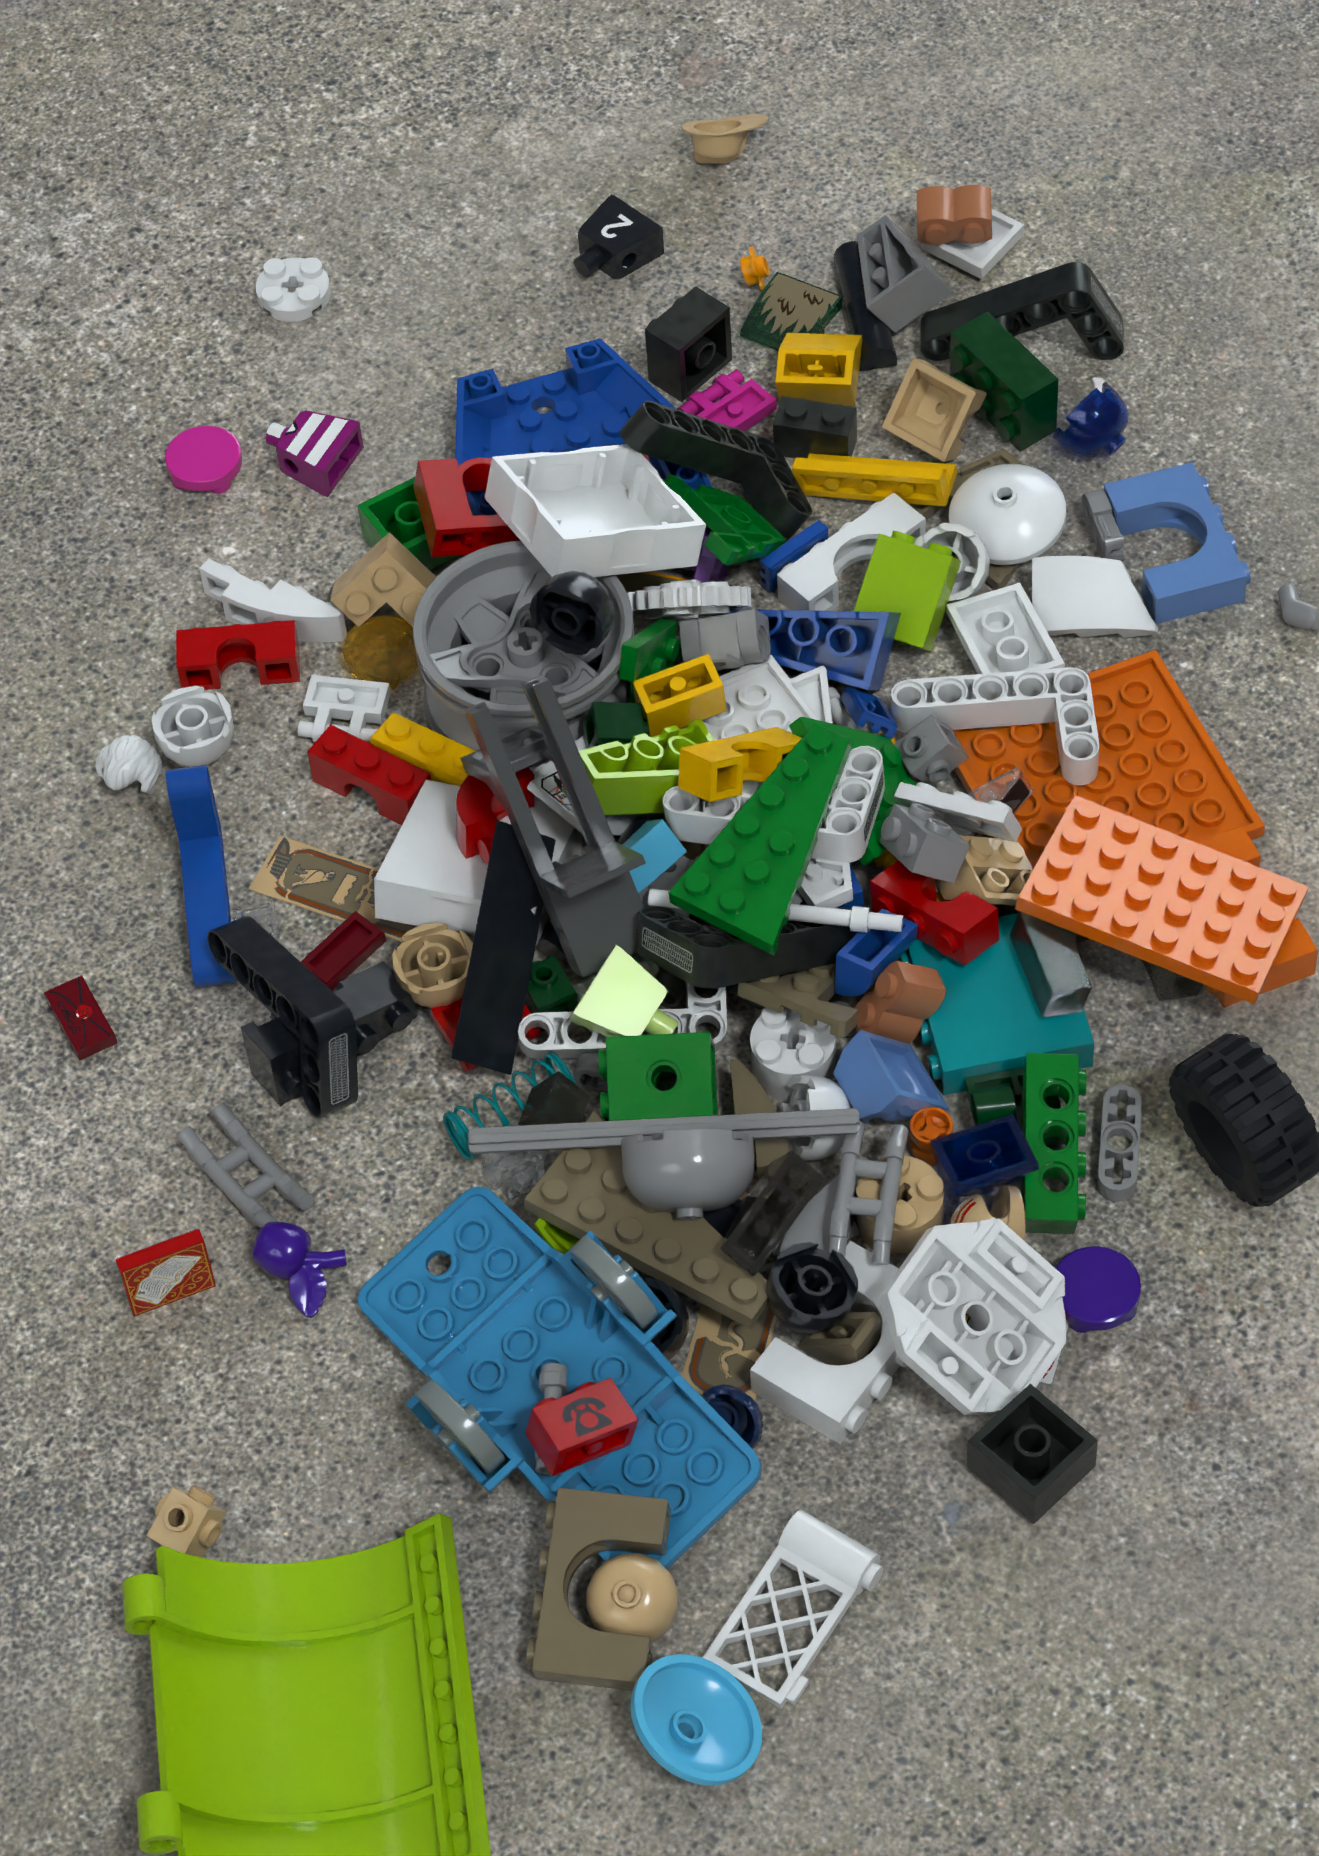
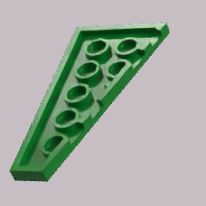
M815 723L668 892L670 903L775 956L783 925L786 926L790 916L792 900L795 892L800 889L816 846L818 830L821 822L825 821L829 811L828 803L833 790L839 784L851 751L850 739Z

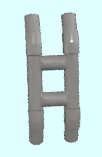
M222 1102L211 1111L222 1126L225 1134L236 1146L235 1149L217 1160L216 1156L200 1140L191 1126L186 1127L177 1134L178 1139L187 1149L189 1156L196 1165L216 1183L240 1209L242 1215L256 1228L261 1229L267 1222H279L256 1200L273 1187H276V1190L292 1204L294 1203L302 1210L312 1207L314 1197L303 1189L301 1184L294 1180L290 1174H287L260 1146L239 1118L235 1117L225 1102ZM250 1159L263 1174L243 1188L232 1177L230 1172Z
M860 1121L859 1133L845 1135L843 1141L834 1208L830 1222L828 1252L831 1254L834 1249L845 1257L850 1214L876 1217L871 1263L889 1265L897 1197L909 1131L904 1125L893 1126L887 1143L885 1162L860 1159L865 1125ZM856 1176L882 1179L880 1199L853 1197Z

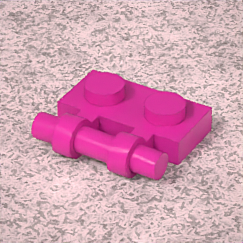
M736 369L728 375L721 374L712 381V386L703 392L696 391L688 396L686 403L677 408V410L746 431L777 410L776 398L753 379L742 384L744 377Z

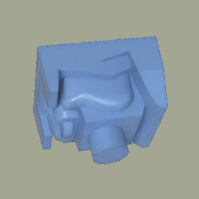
M859 1030L843 1049L833 1072L851 1103L850 1107L858 1109L862 1123H868L872 1118H880L885 1121L910 1120L917 1111L926 1107H937L944 1111L950 1109L912 1046L904 1042Z

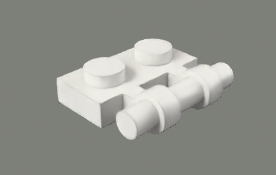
M311 675L303 709L304 715L315 716L314 722L300 721L298 736L309 737L313 739V742H316L329 727L333 718L351 720L349 726L331 725L371 744L370 737L378 729L365 728L366 723H383L391 694L389 683Z

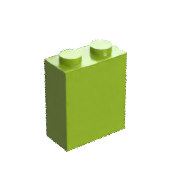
M893 530L891 537L879 534L854 611L901 613L894 640L932 652L961 561L951 556L953 549L937 543L930 542L927 549L914 545L916 538L902 532Z

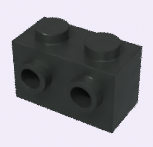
M781 397L773 422V442L784 457L808 458L809 453L852 457L857 441V408L801 398Z

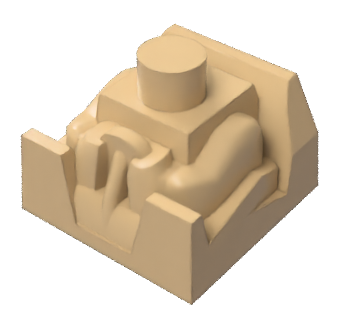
M913 358L882 428L943 462L955 460L964 444L959 438L965 434V427L969 419L973 416L974 412L980 409L987 393L974 389L937 370L936 366L925 360Z

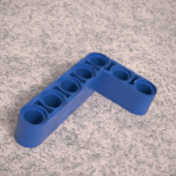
M200 765L165 770L168 797L180 847L195 988L234 983L237 980L215 960L207 940L210 930L231 922L222 831L208 766Z

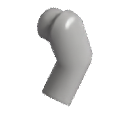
M1292 584L1281 586L1278 590L1283 620L1287 624L1303 630H1319V610L1314 605L1300 601L1297 586Z

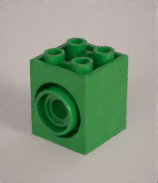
M710 1032L606 1037V1049H599L598 1052L600 1075H603V1081L607 1082L608 1092H600L601 1117L605 1121L718 1115L715 1044ZM671 1076L677 1078L675 1086L670 1090L661 1091L657 1089L659 1081L664 1077Z

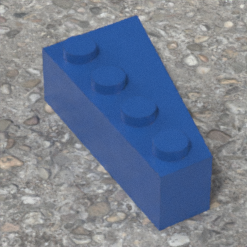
M730 609V613L752 609ZM756 609L768 616L771 644L770 655L773 656L779 665L803 672H808L824 665L827 671V679L866 690H880L901 613Z

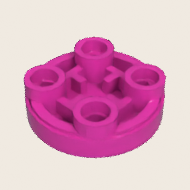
M197 426L181 432L169 443L165 453V462L171 482L175 488L193 491L210 490L213 493L220 494L230 488L231 480L240 471L242 452L237 438L226 429L216 426Z

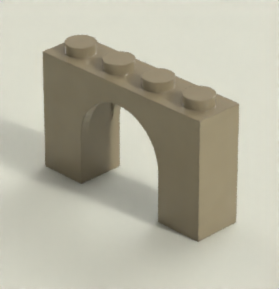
M558 1487L556 1501H549L546 1513V1528L552 1529L550 1546H543L540 1555L539 1572L540 1574H546L543 1592L536 1591L533 1604V1619L539 1620L537 1638H529L526 1654V1664L533 1666L532 1671L537 1680L633 1690L639 1676L652 1663L654 1646L650 1637L598 1631L585 1626L574 1617L569 1609L568 1590L576 1570L583 1562L595 1554L610 1550L666 1555L672 1511L668 1499Z

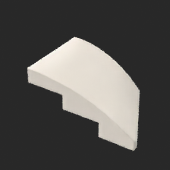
M1044 556L1032 558V605L1049 636L1075 633L1080 638L1118 633L1123 638L1158 634V627L1147 611L1143 599L1133 585L1131 577L1122 561L1090 556Z

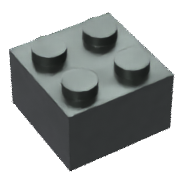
M695 286L686 295L679 297L660 317L654 318L645 328L649 382L680 402H683L732 360L730 307Z
M1029 1384L967 1441V1468L1032 1524H1035L1096 1466L1098 1440L1032 1384Z

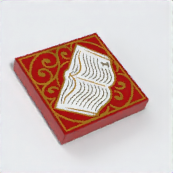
M200 1229L187 1232L116 1259L133 1316L216 1286Z

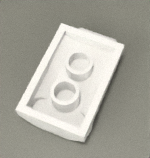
M1021 583L946 605V613L977 674L1065 668L1062 657Z

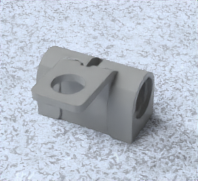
M756 609L679 621L681 650L684 662L709 654L716 670L719 671L721 669L743 667L744 664L768 661L770 658L771 644L768 616Z

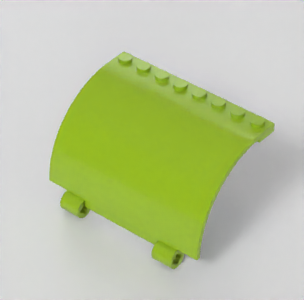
M438 1513L405 1529V1535L393 1541L351 1554L305 1562L255 1564L218 1561L182 1553L162 1545L156 1548L158 1575L137 1574L123 1581L122 1595L125 1630L134 1635H150L161 1791L143 1794L136 1800L139 1848L141 1851L148 1854H166L178 1851V1856H491L452 1518Z

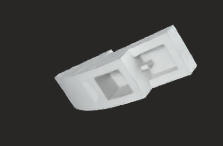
M209 558L199 568L204 593L223 603L226 620L244 625L295 620L298 641L343 642L347 638L344 613L332 602H324L310 595L300 586L294 587L279 580L270 590L261 581H253L239 574L231 566L221 565Z

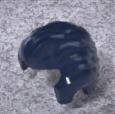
M718 1385L706 1390L703 1393V1399L752 1449L758 1446L763 1431V1415L753 1398L743 1390L731 1385Z

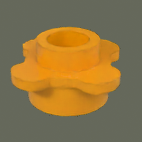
M754 246L749 247L750 255L740 258L742 273L748 286L759 284L760 289L765 290L764 278L770 276L769 266L765 256H757Z

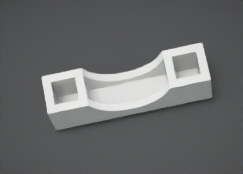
M893 492L884 500L875 502L868 511L854 521L845 523L830 538L814 545L803 557L794 563L787 564L777 574L778 600L790 610L832 611L839 606L837 577L851 564L871 559L879 534L891 537L894 530L915 537L916 542L921 534L924 535L926 533V518Z

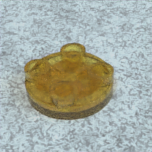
M388 615L368 618L359 627L355 625L344 639L342 648L345 667L358 680L389 683L390 690H393L398 686L399 681L410 676L418 667L413 627L402 618Z

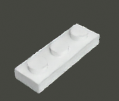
M900 782L894 795L901 806L910 808L912 803L926 806L935 812L934 815H937L946 824L953 827L1013 842L1017 841L1022 830V826L1012 813V809L1008 805L996 800L984 803L976 801L968 794L954 791L952 794L939 792L935 787L922 782L917 783L916 786Z

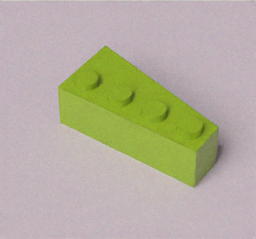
M700 718L690 721L687 728L679 729L674 725L663 728L661 735L649 737L646 733L633 736L632 741L627 744L613 741L579 750V753L604 815L664 813V794L670 788L678 786L680 748L714 741L715 739ZM562 786V791L564 792L565 796L567 797V794H566V792H565V790H564V787Z

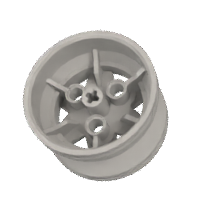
M521 540L504 542L479 549L462 557L443 570L423 594L416 610L413 625L417 663L425 681L423 701L427 728L477 751L480 748L464 710L482 702L486 703L501 739L535 725L538 726L522 684L539 676L550 680L574 740H578L584 735L583 721L593 702L629 703L631 682L619 677L622 644L635 636L634 621L629 596L617 576L594 577L606 587L613 599L614 620L607 637L598 648L590 649L587 654L576 655L565 653L552 646L545 640L549 634L543 630L541 625L536 629L532 623L529 610L532 597L552 577ZM601 662L597 672L587 665ZM533 767V768H529V769H530L532 772H534V770H535L537 767Z

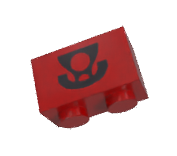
M608 1378L598 1383H584L576 1388L573 1393L557 1399L553 1397L546 1398L532 1408L525 1435L551 1476H555L629 1446L638 1423V1418L612 1378Z

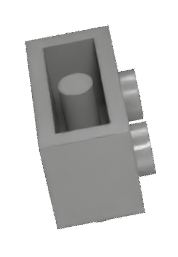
M912 803L910 808L894 804L890 815L882 824L879 842L912 873L955 883L970 845L952 830L950 825L946 824L937 815H934L935 812L932 809L917 803Z

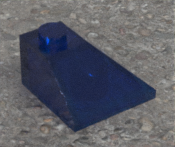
M1013 1114L930 1140L938 1175L944 1183V1191L951 1205L961 1203L977 1193L981 1196L992 1193L1003 1185H1008L1039 1170L1038 1161Z

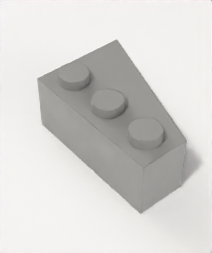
M886 215L857 235L866 306L895 333L907 324L916 321L920 315L954 292L915 241Z

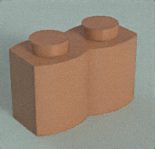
M965 185L955 189L944 186H930L917 190L918 242L940 245L954 240L971 244L991 240V188L984 185Z
M894 961L889 964L878 976L874 990L867 993L855 1006V1009H859L857 1025L855 1026L857 1033L859 1030L910 1044L918 1035L923 1021L931 1017L938 1010L946 995V988L938 971L900 961Z

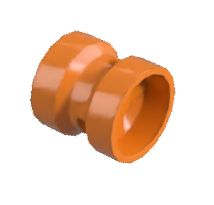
M926 1107L917 1111L910 1120V1152L912 1157L922 1160L930 1166L943 1164L952 1154L953 1121L946 1111L937 1107Z

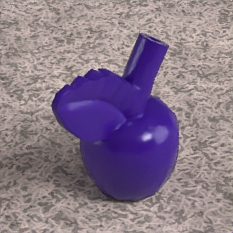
M267 1222L262 1226L252 1248V1258L271 1275L281 1279H289V1294L294 1305L304 1316L312 1318L318 1313V1308L322 1307L323 1299L326 1297L327 1281L324 1279L325 1275L321 1269L347 1266L345 1249L329 1252L309 1251L311 1237L302 1227L286 1222Z

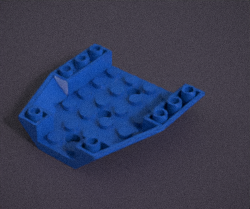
M599 338L565 348L567 369L501 387L493 368L457 378L455 459H457L459 466L467 460L479 457L492 459L494 456L537 452H569L582 448L622 445L626 443L620 435V430L644 401H652L674 409L675 407L609 345ZM541 407H548L552 409L550 412L541 414L538 411H536V409ZM648 456L650 464L658 471L660 478L663 480L666 479L668 474L680 477L695 490L699 484L712 487L706 473ZM476 490L466 493L474 516L497 515V512L485 499L486 491Z

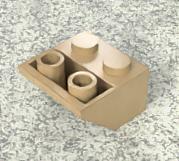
M959 835L970 847L955 883L936 879V885L944 900H953L967 890L990 904L1016 905L1018 896L1033 871L1025 851L1018 840L1013 842L1001 838Z

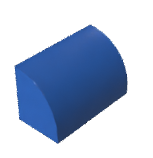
M881 909L878 912L885 914H894L885 909ZM903 918L902 932L868 929L867 933L858 932L836 954L835 993L843 996H858L866 992L876 982L884 969L896 961L914 943L917 937L918 924Z

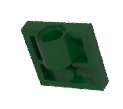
M1023 1067L965 1077V1090L983 1158L1022 1151ZM1051 1095L1044 1098L1045 1103L1049 1107L1054 1109L1061 1108L1058 1096ZM1054 1136L1043 1140L1047 1147L1065 1144L1060 1138Z

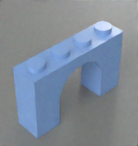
M1193 462L1104 484V491L1112 507V514L1121 535L1126 536L1149 529L1169 527L1189 533L1202 546L1196 554L1187 559L1143 570L1142 597L1156 624L1245 602L1246 585L1251 582L1249 568L1245 561L1240 562L1237 556L1234 536L1231 532L1226 533L1223 527L1221 509L1218 504H1212L1208 482L1205 476H1199Z

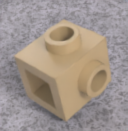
M194 1485L191 1486L190 1490L172 1487L170 1493L165 1494L159 1501L155 1510L156 1519L146 1536L176 1551L203 1557L207 1548L211 1547L218 1540L223 1528L221 1522L227 1512L215 1506L213 1503L216 1497L202 1488Z

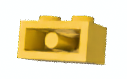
M709 654L632 682L635 703H641L642 718L646 719L649 725V737L661 735L663 728L676 725L680 729L688 726L690 721L700 718L704 720L726 712L724 685Z

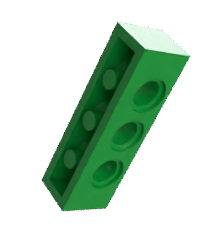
M1026 1053L1023 1065L1022 1198L1025 1210V1232L1074 1234L1078 1220H1085L1086 1194H1078V1178H1085L1086 1152H1078V1137H1085L1086 1111L1079 1110V1095L1085 1096L1087 1073L1086 1070L1079 1069V1055ZM1051 1095L1059 1096L1064 1100L1066 1106L1059 1109L1051 1108L1045 1103L1044 1098ZM1051 1136L1058 1137L1065 1143L1066 1147L1061 1150H1052L1045 1145L1043 1140ZM1048 1178H1057L1063 1182L1065 1189L1060 1192H1052L1044 1186L1043 1181Z

